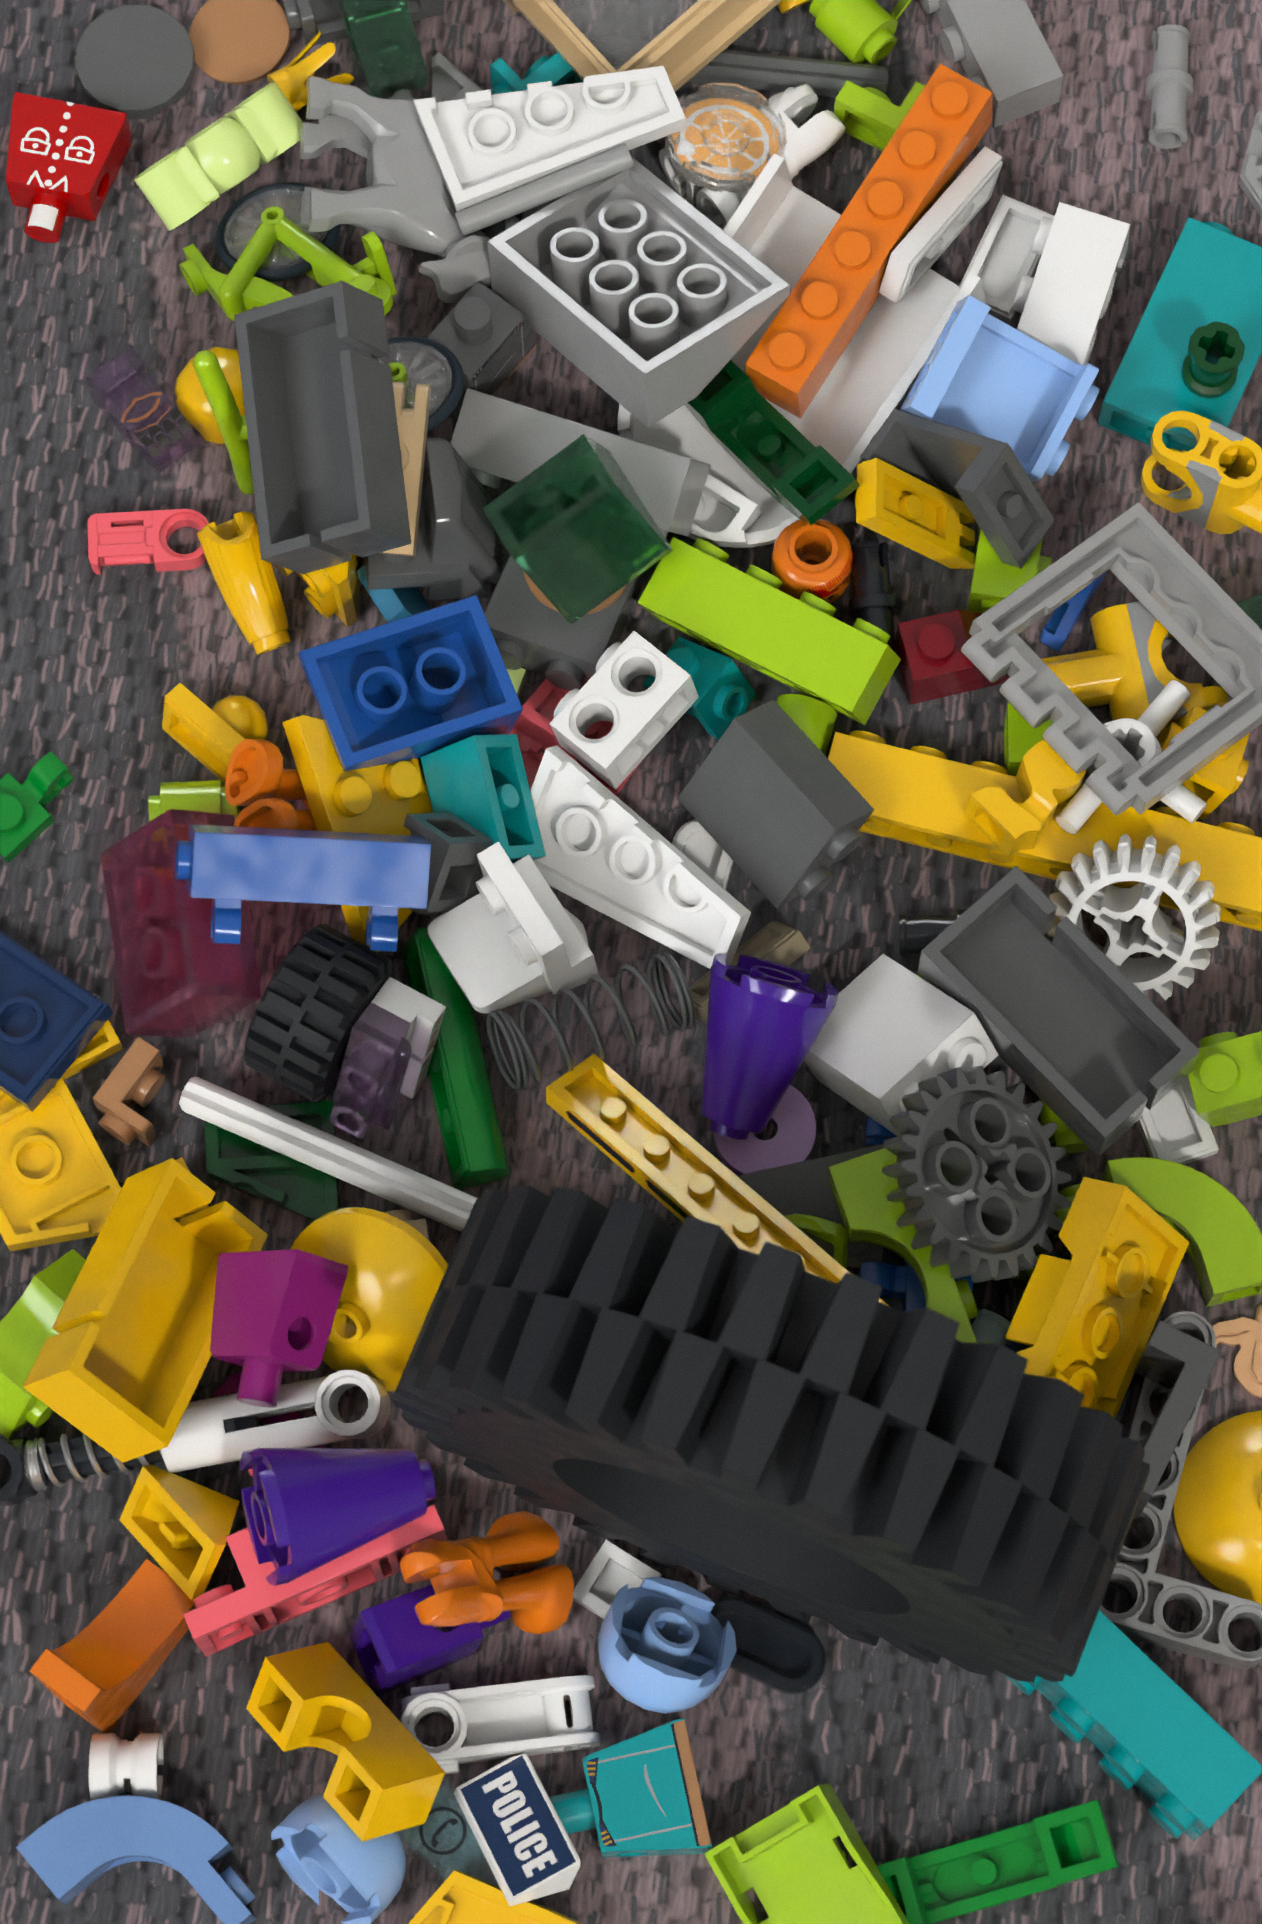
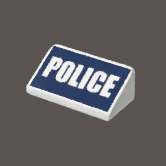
M526 1753L507 1759L455 1789L454 1795L509 1906L562 1892L570 1888L580 1868L581 1861Z

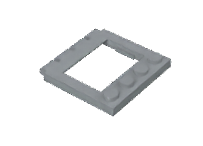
M1139 502L976 618L969 631L972 637L961 648L962 653L991 683L997 681L1005 674L1010 676L1001 686L999 692L1033 728L1039 727L1048 719L1053 722L1043 733L1042 738L1076 774H1080L1092 764L1097 768L1087 778L1085 784L1115 816L1121 814L1130 806L1141 815L1262 724V630ZM1107 570H1110L1233 698L1221 708L1216 705L1173 737L1169 743L1170 746L1144 766L1139 764L1019 636L1021 632L1045 615L1050 614Z

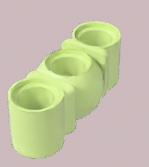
M276 81L271 82L249 96L231 111L227 112L224 115L225 117L218 119L189 139L185 146L176 148L134 179L169 231L199 213L212 201L218 199L219 195L248 178L259 169V165L270 162L273 158L300 141L302 120Z

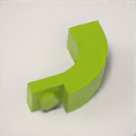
M1145 1157L1121 1158L1107 1161L1102 1173L1103 1181L1127 1186L1189 1241L1186 1251L1194 1264L1206 1307L1262 1294V1234L1249 1212L1233 1194L1209 1176L1176 1162ZM1080 1184L1062 1189L1058 1193L1066 1197L1072 1205ZM1070 1207L1054 1211V1215L1062 1224H1064ZM1059 1233L1053 1234V1239L1059 1238Z

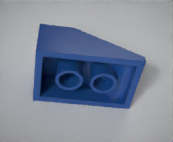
M477 595L302 650L298 654L344 772L417 759L473 735L509 734L523 710Z

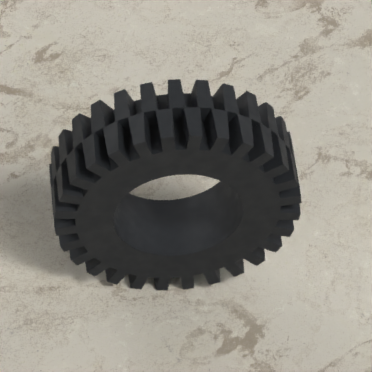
M530 1185L512 1186L509 1194L494 1188L484 1192L481 1200L476 1199L392 1398L394 1406L403 1409L401 1417L410 1426L427 1431L425 1439L440 1450L466 1457L463 1465L485 1478L516 1485L513 1494L537 1507L574 1514L575 1517L572 1525L599 1538L624 1539L639 1546L638 1556L665 1568L677 1565L685 1566L708 1576L707 1584L735 1596H738L741 1590L767 1599L778 1613L807 1624L812 1616L821 1618L829 1622L846 1637L876 1646L881 1637L913 1658L938 1664L940 1658L943 1657L968 1672L992 1676L994 1670L1017 1681L1034 1682L1036 1676L1050 1682L1063 1681L1065 1674L1071 1677L1075 1674L1150 1473V1464L1143 1462L1145 1450L1138 1441L1120 1436L1123 1425L1109 1413L1080 1406L1084 1394L1063 1380L1024 1374L1028 1359L1001 1344L961 1342L956 1339L960 1323L928 1307L901 1312L878 1301L882 1290L881 1286L848 1272L837 1284L808 1273L804 1269L801 1254L765 1241L758 1255L740 1249L721 1226L686 1216L679 1231L645 1204L615 1198L611 1209H608L582 1191L556 1188L553 1197L544 1194Z

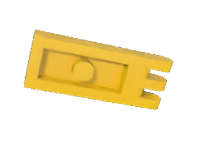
M878 458L857 464V482L860 486L856 489L854 499L856 523L948 568H974L975 554L960 547L975 545V531L963 525L974 523L975 519L963 501Z

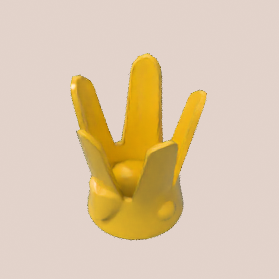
M321 31L311 39L287 66L267 75L269 83L276 81L296 113L308 103L307 86H305L308 76H313L316 70L326 63L336 51L334 43H326L300 61L318 41ZM342 73L326 80L350 85L354 77L350 73Z

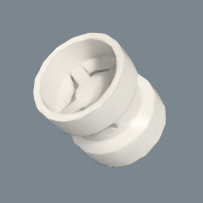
M93 1733L89 1752L90 1799L95 1800L132 1793L134 1796L151 1797L161 1800L163 1775H157V1765H163L164 1747L162 1734L140 1733L133 1741L120 1740L115 1733Z

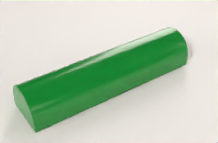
M428 927L417 928L401 953L409 987L446 1006L427 1072L452 1187L460 1190L497 1182L506 1178L510 1174L474 1008L432 944L428 935Z

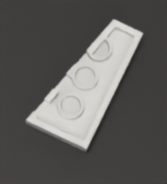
M664 66L585 76L583 82L552 86V81L527 84L528 90L492 95L491 89L465 93L466 98L436 102L435 97L413 100L417 115L457 212L626 143L628 150L687 129L686 117Z
M558 745L546 748L530 792L546 854L545 857L535 860L534 863L548 885L711 969L714 956L718 953H726L727 965H731L751 912Z

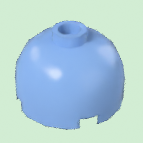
M661 1577L645 1578L641 1586L627 1590L628 1584L620 1588L602 1622L598 1635L600 1665L609 1684L631 1703L645 1710L665 1714L685 1711L708 1698L720 1685L737 1651L735 1631L730 1622L727 1621L723 1628L719 1620L710 1613L715 1603L704 1593L682 1582Z
M324 1793L311 1796L297 1806L271 1832V1840L282 1838L284 1846L276 1853L277 1859L290 1879L318 1905L319 1890H321L349 1914L341 1923L371 1924L391 1903L401 1889L406 1872L405 1849L398 1832H394L362 1842L324 1799Z

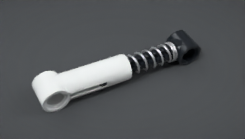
M340 1370L329 1376L280 1385L277 1407L274 1408L242 1403L237 1400L238 1393L189 1402L168 1447L124 1463L84 1433L81 1437L70 1439L63 1433L60 1441L45 1443V1440L42 1438L39 1440L34 1439L33 1442L26 1437L12 1440L0 1439V1455L3 1454L11 1465V1477L8 1483L0 1489V1506H12L20 1503L27 1497L37 1495L40 1489L46 1490L52 1483L61 1488L67 1479L75 1478L79 1482L84 1483L90 1475L98 1474L106 1479L114 1470H121L128 1475L135 1466H156L157 1462L164 1461L170 1473L238 1461L241 1459L244 1451L257 1448H306L348 1439H366L377 1434L385 1426L390 1415V1398L386 1388L377 1379L356 1370ZM361 1387L366 1392L368 1398L367 1411L360 1420L346 1423L338 1412V1401L347 1389ZM313 1408H315L317 1416L260 1427L258 1425V1419Z

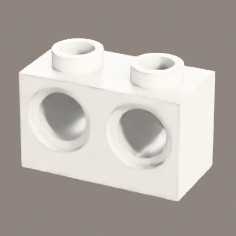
M633 631L622 644L616 642L602 654L596 665V673L580 690L575 688L561 699L554 711V719L549 723L559 745L615 790L699 698L691 675L636 631ZM651 675L656 677L652 686L645 691L630 692L626 690L630 681L637 676ZM598 721L614 723L611 731L602 738L589 739L584 737L587 729Z

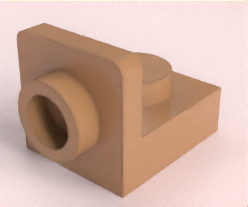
M139 1036L96 1092L93 1101L98 1113L103 1115L98 1124L111 1136L128 1146L137 1138L148 1147H151L157 1139L154 1126L150 1121L132 1110L136 1103L141 1107H145L156 1096L165 1079V1075L160 1073L164 1063L160 1051Z

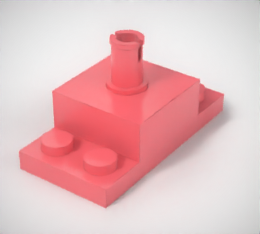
M253 1468L248 1469L249 1474L253 1477ZM432 1505L427 1507L424 1516L289 1583L274 1586L269 1584L266 1577L275 1570L272 1561L262 1564L258 1563L247 1527L225 1537L246 1587L235 1592L230 1584L212 1589L198 1596L194 1600L196 1609L183 1614L193 1640L205 1657L401 1572L400 1561L410 1551L413 1543L421 1542L428 1538L448 1541L446 1532L435 1506Z

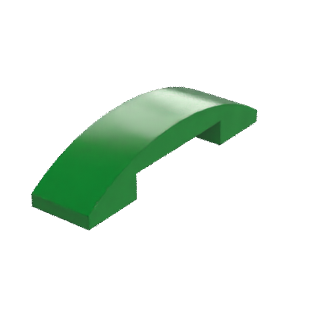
M1098 1799L1034 1818L1031 1822L911 1858L903 1857L877 1865L909 1924H934L1035 1895L1120 1867L1101 1802Z

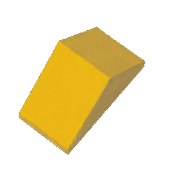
M154 1465L142 1466L119 1521L191 1600H195L198 1596L204 1594L227 1543L225 1537L229 1536L240 1501Z

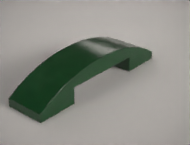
M732 360L721 369L695 399L685 404L712 437L763 489L788 511L810 526L860 486L856 478L821 445L816 448L760 395L750 377Z

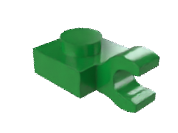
M52 751L35 764L22 785L9 772L0 780V856L7 863L55 822L43 807L75 780L68 773V767Z

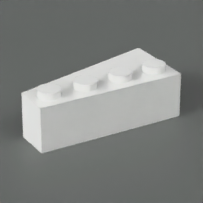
M1059 202L1054 220L1043 217L1032 248L1033 253L1041 255L1035 276L1033 278L1023 275L1012 310L1022 313L1017 330L1080 365L1088 363L1098 332L1096 329L1098 321L1105 315L1112 296L1117 276L1116 267H1122L1127 252L1130 224Z

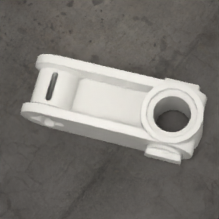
M565 1676L450 1690L449 1683L410 1688L411 1696L401 1700V1723L446 1772L445 1774L460 1772L459 1764L507 1759L524 1753L527 1756L588 1749L602 1745L601 1734L593 1729L589 1691L595 1688L593 1676ZM564 1701L570 1703L571 1728L567 1727ZM433 1713L447 1717L454 1727L451 1739L438 1747H430L421 1743L415 1734L419 1721L426 1715Z

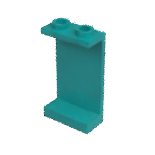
M1188 217L1103 400L1098 425L1151 446L1150 441L1155 424L1163 416L1174 411L1192 412L1228 428L1262 354V245L1258 246L1234 236L1230 229L1219 223L1211 221L1202 223ZM1216 321L1227 323L1235 328L1244 343L1245 349L1242 362L1238 366L1236 382L1231 390L1221 397L1208 399L1190 392L1183 382L1181 372L1184 359L1188 355L1189 340L1198 327L1206 326ZM1209 356L1207 362L1217 364L1219 359ZM1172 427L1162 435V440L1167 448L1189 451L1197 445L1194 434L1183 427Z

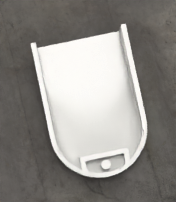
M774 153L723 231L790 284L791 293L841 214L794 187L785 160ZM929 269L902 301L899 300L895 303L881 294L801 419L774 403L768 402L816 448L821 445L857 480V464L863 462L860 458L861 454L893 409H901L956 303L971 295L986 304L981 278L970 272L960 287ZM787 298L731 358L745 374L746 361ZM619 404V436L711 464L688 537L695 540L700 538L721 547H758L774 543L785 527L796 520H800L763 489L725 451L685 405L647 428Z

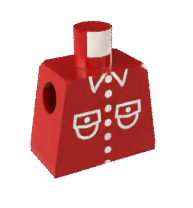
M19 92L14 93L6 184L12 204L30 209L24 228L26 235L40 242L56 243L60 240L66 216L91 221L96 220L131 147L133 138L127 113Z

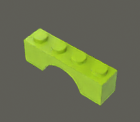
M883 1148L830 1166L828 1182L850 1242L879 1245L903 1258L919 1278L925 1296V1308L928 1307L959 1322L956 1339L961 1342L977 1343L969 1319L978 1317V1311L966 1279L955 1282L954 1278L950 1276L949 1264L933 1268L930 1265L932 1246L914 1250L911 1244L917 1232L915 1226L912 1224L898 1227L896 1224L898 1218L906 1209L903 1202L887 1201L886 1196L891 1191L899 1188L897 1179L882 1173V1168L896 1163L897 1156Z

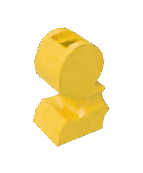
M1045 740L1039 741L1024 755L1016 775L1023 803L1013 801L1001 786H985L970 794L964 814L1009 858L1012 854L1022 849L1034 848L1040 833L1051 822L1056 807L1068 803L1078 792L1086 770L1076 774Z

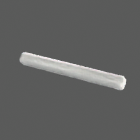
M191 1077L181 1093L179 1105L188 1114L460 1232H463L474 1203L478 1199L199 1077Z

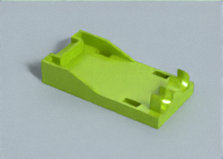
M830 1783L814 1787L791 1801L790 1804L704 1853L736 1913L744 1924H909ZM839 1836L857 1864L853 1868H851L846 1859L847 1854L844 1850H841L836 1841V1838ZM752 1888L769 1916L764 1921L761 1920L746 1893L752 1890Z

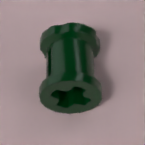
M1215 321L1206 326L1198 327L1189 340L1188 355L1184 359L1181 372L1183 382L1190 392L1199 397L1212 399L1221 397L1231 390L1236 382L1238 366L1242 362L1245 349L1244 343L1235 328L1227 323ZM1209 356L1219 359L1217 364L1207 362Z

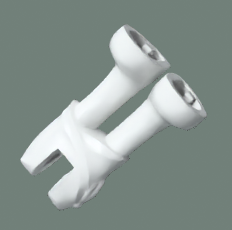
M808 84L795 88L788 87L785 91L772 96L762 106L761 111L757 113L768 122L777 138V154L785 160L791 181L798 175L799 170L827 152L845 132L844 124L829 110L814 115L800 128L797 127L798 124L807 119L817 105L818 97ZM682 142L679 144L676 157H674L671 151V144L660 150V163L672 187L681 197L687 193L686 201L692 206L696 204L698 211L723 230L754 183L739 188L713 187L695 180L676 161L675 158H694V149L687 143Z

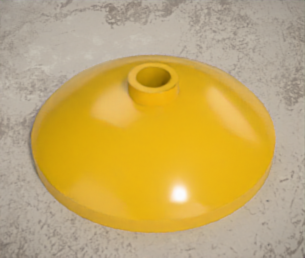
M359 1207L331 1211L307 1226L299 1234L291 1249H298L348 1265L347 1277L322 1361L336 1372L340 1370H356L377 1379L387 1391L395 1392L448 1264L425 1236L397 1217L378 1210Z
M1254 1411L1237 1415L1221 1422L1202 1436L1193 1446L1185 1459L1173 1504V1515L1180 1544L1200 1575L1223 1593L1254 1601L1261 1605L1262 1411Z

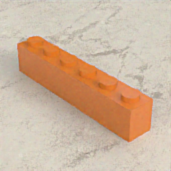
M939 64L746 361V375L750 377L758 393L765 399L801 419L881 295L878 292L891 252L954 182L992 123L993 92Z

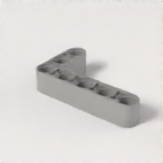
M1180 1311L1171 1314L1162 1321L1215 1348V1333L1211 1324L1203 1316L1195 1312ZM1142 1376L1125 1438L1138 1441L1143 1446L1156 1419L1151 1413L1149 1399L1159 1394L1167 1395L1170 1389ZM1202 1391L1165 1468V1482L1157 1485L1151 1499L1138 1519L1133 1517L1134 1520L1142 1523L1149 1535L1148 1545L1138 1550L1123 1546L1110 1582L1119 1583L1130 1592L1132 1607L1129 1611L1121 1614L1112 1613L1102 1605L1099 1610L1129 1638L1233 1669L1245 1670L1257 1666L1262 1661V1605L1254 1601L1156 1573L1201 1403ZM1172 1601H1181L1189 1605L1196 1617L1195 1629L1187 1633L1176 1632L1170 1629L1163 1617V1606ZM1245 1620L1253 1624L1260 1635L1259 1649L1253 1652H1243L1235 1648L1228 1636L1230 1622Z

